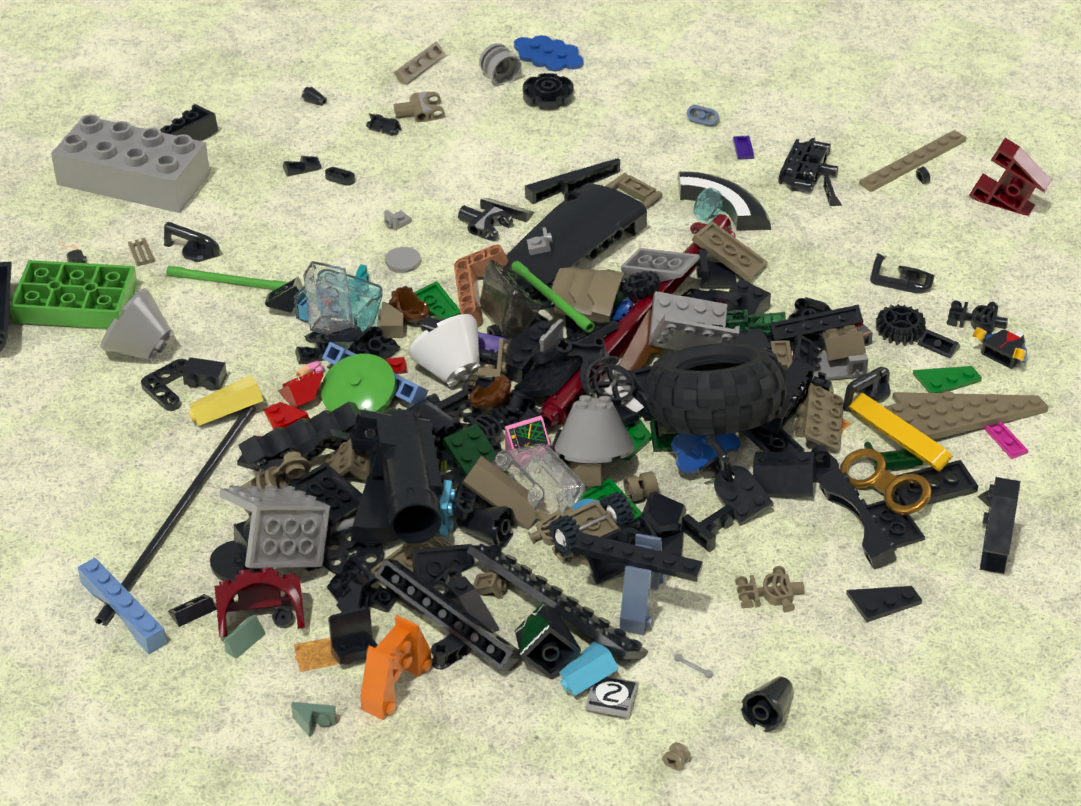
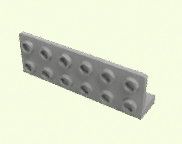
M826 352L817 353L822 358V360L816 361L821 368L815 369L813 378L814 376L818 377V372L827 374V380L861 377L867 374V354L829 361Z

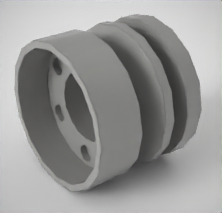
M502 43L489 45L481 53L479 59L481 70L499 86L504 85L501 82L504 79H507L510 83L514 82L522 69L520 60Z

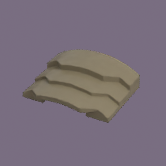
M572 266L570 268H560L551 290L589 320L610 322L617 293L621 291L620 286L624 282L625 273L611 269L595 270L589 268L585 270ZM556 306V313L567 315L559 307Z

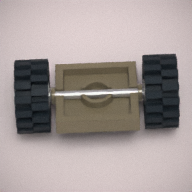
M615 492L602 498L600 504L595 500L552 521L549 524V531H551L549 536L552 537V543H555L554 547L558 549L560 554L562 553L564 556L574 553V545L580 532L600 537L620 527L631 526L634 522L633 517H635V514L632 513L634 510L633 507H630L631 503L627 501V497L623 496L621 492Z

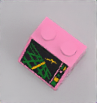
M542 416L505 426V453L511 458L514 468L526 467L531 463L542 462L547 459L551 444Z

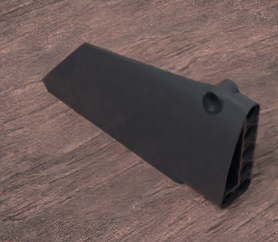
M585 183L575 192L566 193L564 201L556 206L506 254L508 263L500 268L509 306H522L515 298V292L519 287L530 284L511 269L515 261L522 263L533 275L548 286L555 280L560 268L573 267L584 257L593 261L619 241L623 231H627L635 236L647 226V209L644 204L613 188ZM546 227L547 233H551L552 236L551 251L530 255L527 239L544 236L542 228ZM538 292L525 293L524 297L530 300Z

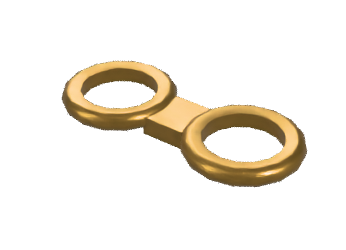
M870 448L858 449L846 456L841 463L840 470L842 473H847L851 486L855 485L857 489L872 486L882 492L886 506L894 513L900 515L916 513L924 508L931 498L930 484L923 476L917 474L895 476L885 470V459L876 450ZM862 457L874 459L877 462V469L870 477L856 480L849 476V467L855 460ZM905 483L919 484L923 491L920 499L914 504L901 506L893 501V494L899 486Z

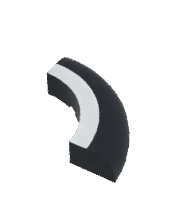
M678 171L680 200L704 201L723 212L725 211L733 221L736 231L771 230V223L766 210L745 188L715 175Z

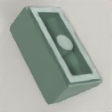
M252 615L224 638L226 653L235 659L266 635L256 615Z

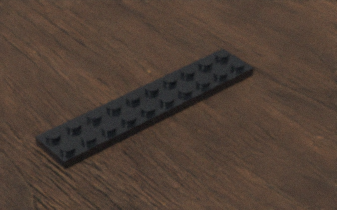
M484 544L470 545L467 553L542 603L544 601L565 620L621 658L643 659L647 655L648 650L642 647L643 644L641 642L628 638L625 631L612 627L610 621L594 615L595 612L592 609L578 604L579 601L576 598L563 594L561 588L548 584V580L545 577L535 575L530 567L520 565L515 557L504 554L500 547L491 544V546Z

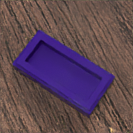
M733 136L737 160L754 159L750 136Z

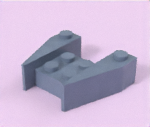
M636 533V546L662 552L661 538ZM632 566L625 567L620 612L621 630L628 633L645 635L646 629L651 628L652 617L649 616L650 589L658 590L660 583L664 584L665 574Z

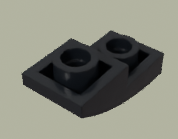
M316 342L314 348L296 347L295 354L298 364L325 361L322 357L329 343Z
M372 586L366 588L371 594L369 607L387 613L397 596L381 586L378 589Z

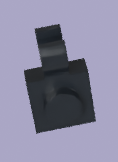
M818 372V377L814 376L812 384L833 393L832 382L826 379L827 374Z

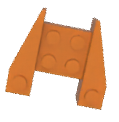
M396 615L395 626L376 648L368 647L360 696L361 710L384 720L387 715H392L396 709L394 683L397 682L400 674L406 670L420 677L424 671L428 672L432 666L431 649L419 625Z

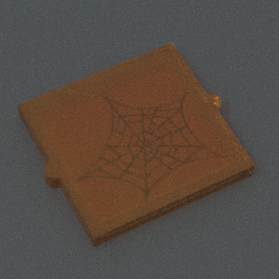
M330 638L294 644L295 660L298 662L300 672L337 665L336 659L331 654Z

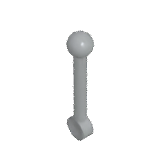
M681 654L674 656L675 661L703 673L706 678L713 676L711 670H705L683 659Z

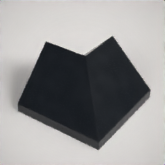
M296 277L268 293L265 300L266 307L292 313L293 307L298 306L307 296L300 278Z

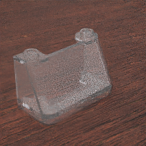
M542 443L503 450L492 461L493 465L501 471L511 470L519 473L522 477H526L533 484L528 493V502L535 510L552 514L557 510L564 513L568 506L572 507L579 501L585 490L583 481L549 446Z

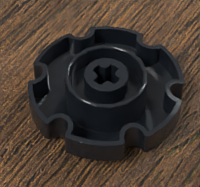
M541 73L537 77L532 76L523 83L524 101L530 106H538L539 109H558V106H566L574 98V84L565 76H557L555 73Z

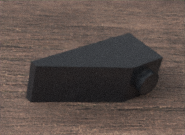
M465 576L447 584V597L494 632L500 630L478 591Z

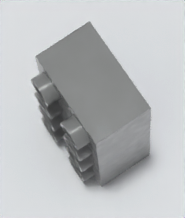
M94 114L81 117L80 121L51 152L57 185L180 213L210 175L206 142L194 140L188 135L175 136L162 133L157 128L144 129L130 126L126 121L112 122L103 120Z

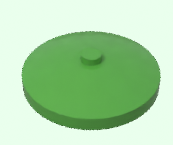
M372 354L352 355L337 362L326 373L321 385V398L326 409L329 411H333L349 401L355 403L358 409L363 410L366 408L368 411L382 412L390 405L395 396L397 388L396 377L391 366L384 359Z

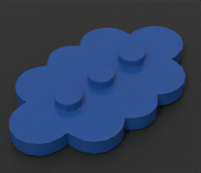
M538 35L533 38L520 37L514 40V49L518 51V58L525 62H532L536 67H546L549 71L557 72L565 68L571 70L580 69L584 65V59L579 55V49L574 45L565 44L562 40H552L545 35Z
M680 433L674 437L671 448L678 455L676 465L682 472L695 474L707 462L717 457L711 446L705 443V438L708 435ZM734 433L715 435L716 440L725 451L729 449L738 451L741 441Z

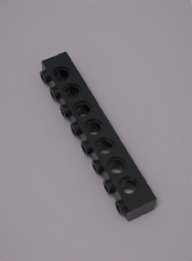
M384 560L375 575L377 579L500 670L511 671L520 659L519 649L399 561Z

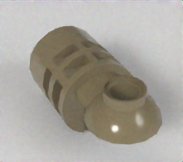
M289 452L283 457L284 461L279 467L272 466L240 487L241 489H247V486L260 487L259 489H265V486H275L277 489H283V486H288L291 480L306 475L312 468L311 463L306 458L301 457L299 452Z

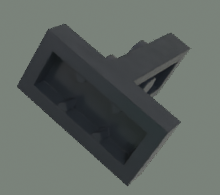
M727 504L701 522L686 514L682 517L681 530L705 550L711 552L715 549L718 530L732 524L734 507Z

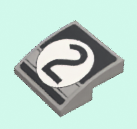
M605 677L591 686L585 709L628 718L638 689V682Z

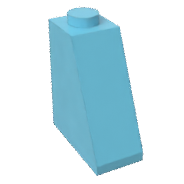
M595 641L559 672L562 677L560 684L566 692L570 691L576 696L619 668L610 651L598 641Z

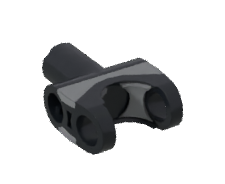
M463 205L458 212V219L469 223L467 229L470 234L493 242L499 236L494 226L509 228L513 224L510 214L495 206H488L483 212Z

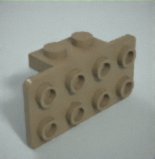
M810 384L807 399L803 404L798 405L795 412L797 414L794 424L796 428L795 436L805 437L837 452L840 449L843 398L820 386Z

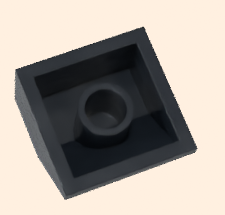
M740 279L729 290V292L742 295L736 302L739 304L741 311V320L747 327L752 325L770 309L771 293L743 279ZM727 309V314L733 315V314Z

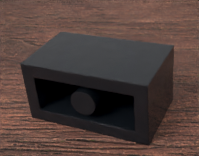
M189 357L182 371L184 385L204 387L209 390H220L227 376L226 363Z

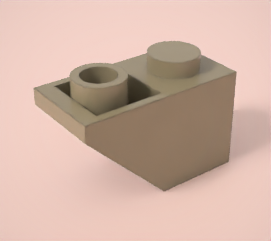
M382 302V308L378 309V320L381 321H377V327L383 331L385 338H403V313L387 302Z

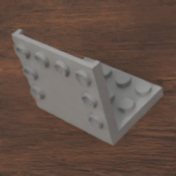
M655 291L653 295L649 345L681 350L707 344L733 343L739 334L740 327L736 326L734 329L725 328L727 304Z
M230 485L229 488H220L219 497L252 512L246 567H322L330 510L329 505L316 500L315 496L305 495L306 492L295 490V487L283 486V489H277L275 486H265V489H259L260 487L247 486V489H241L240 486Z

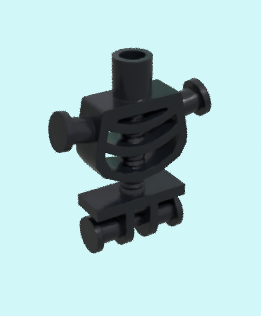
M957 300L951 303L946 322L949 326L956 327L958 321H960L959 327L963 328L964 320H970L973 329L979 327L985 330L987 335L992 334L994 327L1006 329L1008 318L997 316L998 304L995 302H989L987 306L978 305L973 309L972 313H967L968 302L964 303V307Z
M506 404L501 405L498 409L494 408L492 417L487 414H481L474 418L472 413L468 412L463 418V422L470 424L469 427L476 423L479 425L494 450L502 447L499 443L503 432L502 429L505 431V426L519 422V418L514 416L513 411L505 408Z

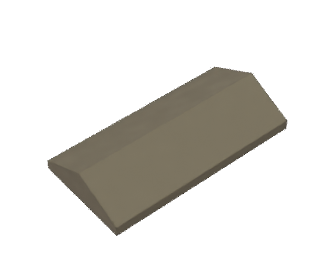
M480 456L462 482V484L492 506H506L513 509L515 522L525 529L531 527L537 518V511L545 505L543 500L482 456Z

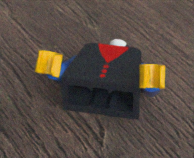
M979 327L975 329L972 336L978 338L983 343L982 355L1011 370L1018 361L1021 363L1027 361L1026 341L1022 332L1016 331L1013 334L1007 330H1001L998 333L987 335L985 330Z

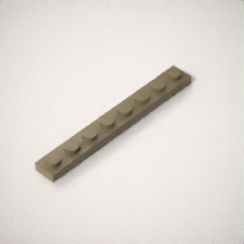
M953 130L859 180V185L873 192L966 142L967 137Z

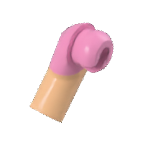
M320 361L306 364L296 371V376H303L313 370L317 374L324 370V366L321 365Z

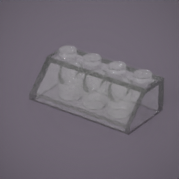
M312 261L303 274L310 331L328 335L352 327L354 324L346 268Z

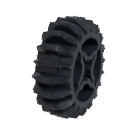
M890 305L889 308L884 307L883 310H880L876 318L878 336H882L883 340L888 339L889 343L895 341L896 345L899 342H902L903 345L906 342L912 344L913 341L918 342V339L921 338L926 329L923 313H919V310L913 309L912 306Z

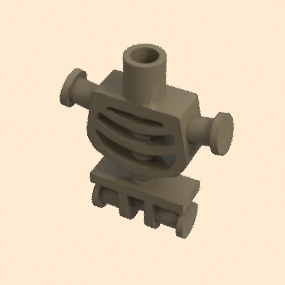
M568 506L564 513L557 510L552 514L546 508L538 510L536 516L540 522L536 524L537 531L528 533L532 543L534 544L536 540L541 538L546 545H555L551 541L552 537L549 536L551 532L549 531V524L574 511V509ZM554 546L552 547L554 555L557 556L562 564L569 557L571 559L574 557L573 553L564 556L558 552V549Z
M782 566L774 567L773 573L765 576L763 587L757 588L754 575H750L749 583H747L748 580L745 576L735 579V584L738 585V597L742 601V609L752 608V600H754L755 608L759 607V596L763 595L769 604L774 606L783 605L782 610L786 613L795 609L792 603L793 595L804 594L803 581L790 582L789 576L785 574V568Z

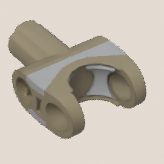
M437 92L414 93L410 96V102L394 103L396 118L414 116L415 121L419 123L443 119L445 116L443 107L437 106L441 102L440 95ZM431 97H437V98H438V99H437L436 101H434V102H432V101L429 100ZM436 111L442 112L438 116L433 115Z

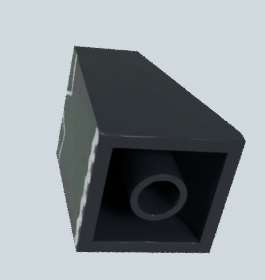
M544 601L515 629L520 657L550 679L559 674L581 652V648L560 614Z

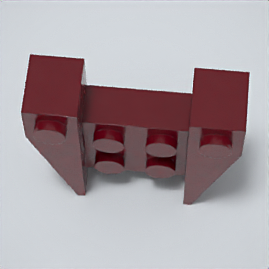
M1004 138L991 161L1006 170L998 182L982 173L968 196L978 202L1029 217L1035 207V204L1028 200L1035 188L1045 192L1052 179L1019 145Z

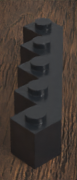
M348 401L333 411L324 410L311 419L301 418L286 428L277 427L263 436L253 435L238 446L248 466L259 468L260 465L263 464L264 466L267 464V461L283 459L287 453L296 452L322 429L331 428L345 433H352L359 409L355 403Z

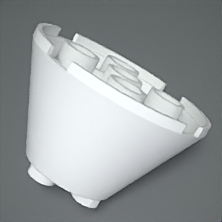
M470 314L453 316L437 323V328L431 332L426 330L419 335L408 351L412 360L446 382L449 387L456 385L459 381L465 383L470 375L478 371V367L481 368L477 321Z

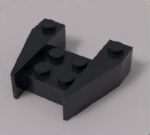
M995 477L994 484L989 486L988 496H991L992 500L989 511L984 512L982 524H986L980 570L1005 574L1021 481Z

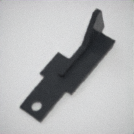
M691 288L681 295L727 304V309L738 320L742 319L739 304L736 302L737 299L742 297L740 293L713 289L705 291Z

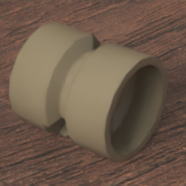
M652 471L641 473L639 477L636 475L626 477L623 480L625 494L629 496L628 498L632 502L642 500L643 496L648 498L652 492L659 493L658 482Z

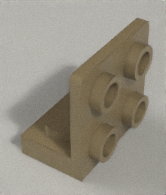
M351 439L342 443L336 451L328 454L325 462L341 476L348 471L363 481L369 476L368 452L352 449Z

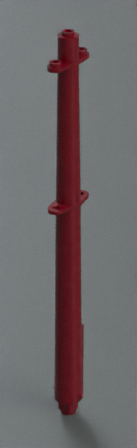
M718 214L712 221L736 238L734 231L728 230L731 226L730 219L724 214ZM695 222L691 225L690 230L693 234H696L707 224ZM692 242L683 253L698 255L699 249L702 248ZM695 264L682 277L661 282V287L657 288V292L673 294L693 271ZM655 292L651 296L646 295L645 298L635 299L633 297L630 299L635 305L618 322L619 328L604 337V347L610 356L619 358L629 346L649 309L652 310ZM602 364V365L596 366L594 369L597 370L599 367H601V366H603V365H606V364ZM580 368L555 395H551L543 404L541 416L546 417L551 422L550 428L555 427L556 424L565 423L573 404L579 401L580 396L586 395L580 383ZM606 370L597 375V382L602 381V376L606 373ZM590 372V373H589V384H590L591 389H593V388H592V378H593L594 374Z

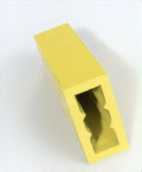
M249 375L190 403L191 410L188 413L192 422L196 420V423L200 426L264 400L257 382Z

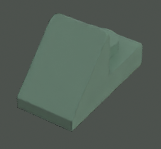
M292 702L291 704L293 719L309 737L313 723L324 727L336 724V706Z

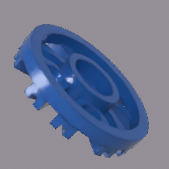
M629 298L613 307L610 321H617V319L620 321L623 318L622 315H626L629 312L628 310L633 307V303Z

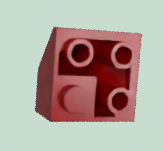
M314 370L300 376L299 379L298 377L283 383V388L279 389L278 392L292 407H298L312 401L317 394L323 378V372L316 374Z

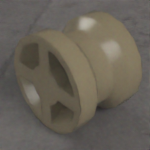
M674 742L669 747V751L663 755L662 760L666 766L680 771L684 766V762L688 761L691 754L686 746Z

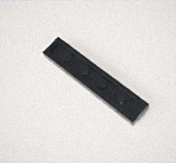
M858 304L773 322L769 324L773 341H785L794 339L798 334L808 336L825 332L828 329H841L848 325H859L864 321Z

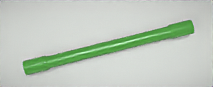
M515 261L512 264L511 269L524 278L559 307L587 333L593 331L595 327L593 322L575 310L533 275L522 263Z
M168 266L166 271L167 276L206 280L270 289L272 291L287 283L278 280L271 281L191 270L176 266Z

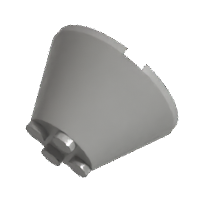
M143 288L122 308L125 312L120 319L117 320L115 318L101 341L100 347L104 351L147 359L152 362L158 355L157 351L161 353L166 348L167 343L165 341H168L174 332L168 326L149 290Z
M589 395L580 396L579 401L573 404L555 444V453L558 456L562 454L565 456V460L579 463L612 462L611 458L620 456L623 459L634 451V443L609 396H601L599 398H591Z

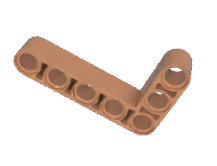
M499 244L462 257L454 263L460 313L472 315L477 321V326L483 320L477 277L500 269L508 263V258Z

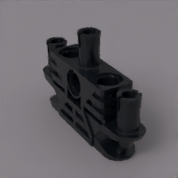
M816 138L800 143L799 139H796L780 170L778 183L782 184L785 182V184L790 186L791 191L797 189L811 192L820 173H828L836 177L838 166L825 164L831 144L816 141Z

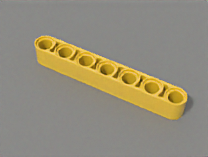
M861 392L850 404L849 409L853 413H858L860 418L937 471L940 472L953 457L943 446Z

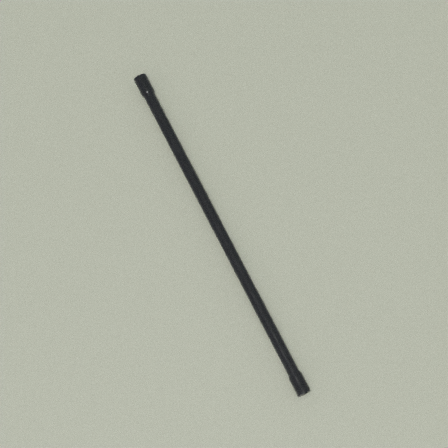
M254 405L242 409L235 423L121 584L127 591L132 587L241 429L255 413L256 407ZM108 604L104 605L96 616L95 622L101 624L103 621L102 625L106 626L115 611Z

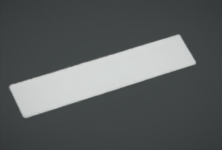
M608 375L604 376L601 382L609 381ZM615 381L611 383L610 387L603 388L612 397H614L612 387L615 385ZM621 386L617 387L620 397L628 394ZM632 396L622 403L636 413L644 408Z

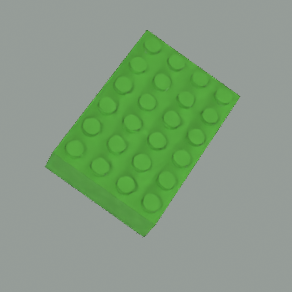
M28 260L9 306L12 322L18 324L108 329L115 318L117 320L120 319L125 312L122 308L133 297L137 285L135 266Z

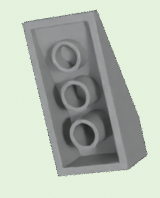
M639 248L621 266V270L625 273L624 279L629 278V275H635L636 272L646 271L648 273L652 271L653 273L656 272L659 275L660 282L682 277L700 259V255Z

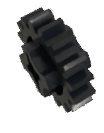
M642 271L641 273L636 272L635 275H629V278H625V282H622V286H620L625 298L629 297V299H632L634 297L639 299L640 297L645 298L646 295L651 296L653 292L657 291V288L661 287V282L656 272L649 271L647 273Z

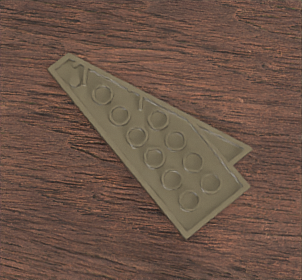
M950 391L944 393L894 392L892 398L896 403L884 406L932 440L1048 411V405L1038 395L955 394Z

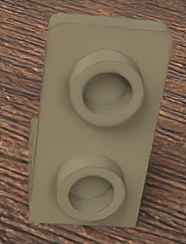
M506 339L499 340L497 369H495V365L484 364V368L478 367L477 375L496 377L507 373L505 356L509 353V343H507Z

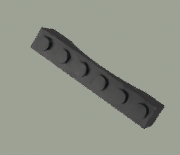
M836 467L818 476L817 480L820 489L828 501L848 509L862 522L864 526L862 547L866 558L874 570L897 560L895 556L897 548L892 540L888 541L886 538L887 533L883 526L879 527L877 525L878 520L873 512L869 513L868 505L864 499L860 500L858 497L860 495L855 485L851 486L849 484L851 482L847 473H842L839 467Z

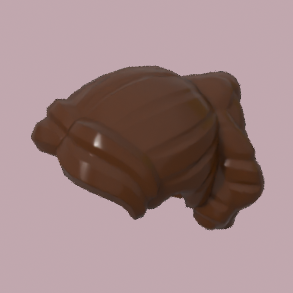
M398 287L391 292L392 298L388 304L403 313L404 321L416 324L425 317H428L429 308L427 303L418 298L417 293L413 292L412 287Z
M504 374L495 377L494 382L489 387L477 386L469 396L470 404L474 408L488 411L499 408L503 404L508 405L511 395L510 380Z

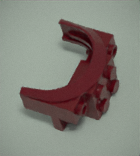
M273 567L261 568V572L253 573L252 569L241 570L239 575H235L234 582L232 580L219 581V585L214 586L219 637L228 636L227 612L294 605L298 629L305 628L300 577H296L295 573L284 574L282 578L279 576L278 570L274 571ZM281 591L285 593V597H281ZM238 594V602H234V597Z

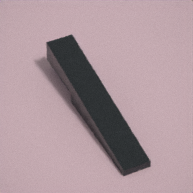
M612 159L525 185V198L530 203L535 204L559 193L565 195L571 191L575 192L585 183L594 184L619 173L620 159Z

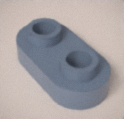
M692 105L687 110V117L693 122L708 126H714L719 122V114L714 109ZM699 112L698 116L694 117V113ZM710 116H714L712 121H709Z

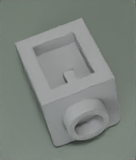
M389 210L384 211L385 225L395 231L412 222V218L401 210L394 214Z
M546 227L542 228L544 236L527 239L530 255L551 251L552 236L551 233H547Z

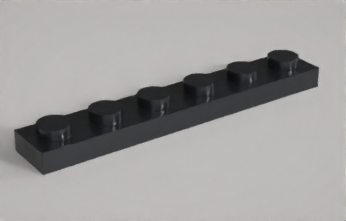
M580 532L574 545V553L647 569L652 572L694 582L698 581L703 567V561Z

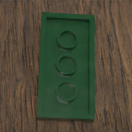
M477 423L443 438V444L465 478L480 456L513 478Z

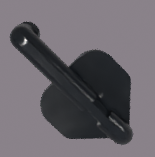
M172 222L165 223L164 246L171 247L174 245L172 241L173 234L189 240L182 249L183 257L189 260L201 262L220 255L219 244L211 237Z
M876 253L877 256L874 260L870 276L872 284L912 293H923L932 287L935 275L912 267L898 266V272L906 275L905 280L879 275L882 262L886 258ZM917 278H926L925 284L916 283Z
M880 366L850 382L846 387L843 410L846 412L851 411L849 406L856 392H862L876 401L889 397L891 394L889 369Z

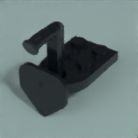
M708 435L705 438V443L711 446L717 457L702 467V476L704 479L715 478V493L724 506L730 504L734 507L733 518L741 526L773 507V501L750 471L741 466H732L737 459L736 451L734 449L725 451L716 440L715 435Z
M640 515L638 520L634 521L631 526L620 527L600 537L635 545L636 533L657 537L648 520L643 515ZM584 555L596 584L624 572L627 566Z

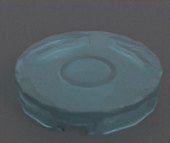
M711 187L702 191L694 204L695 217L703 222H708L710 218H715L722 207V193Z

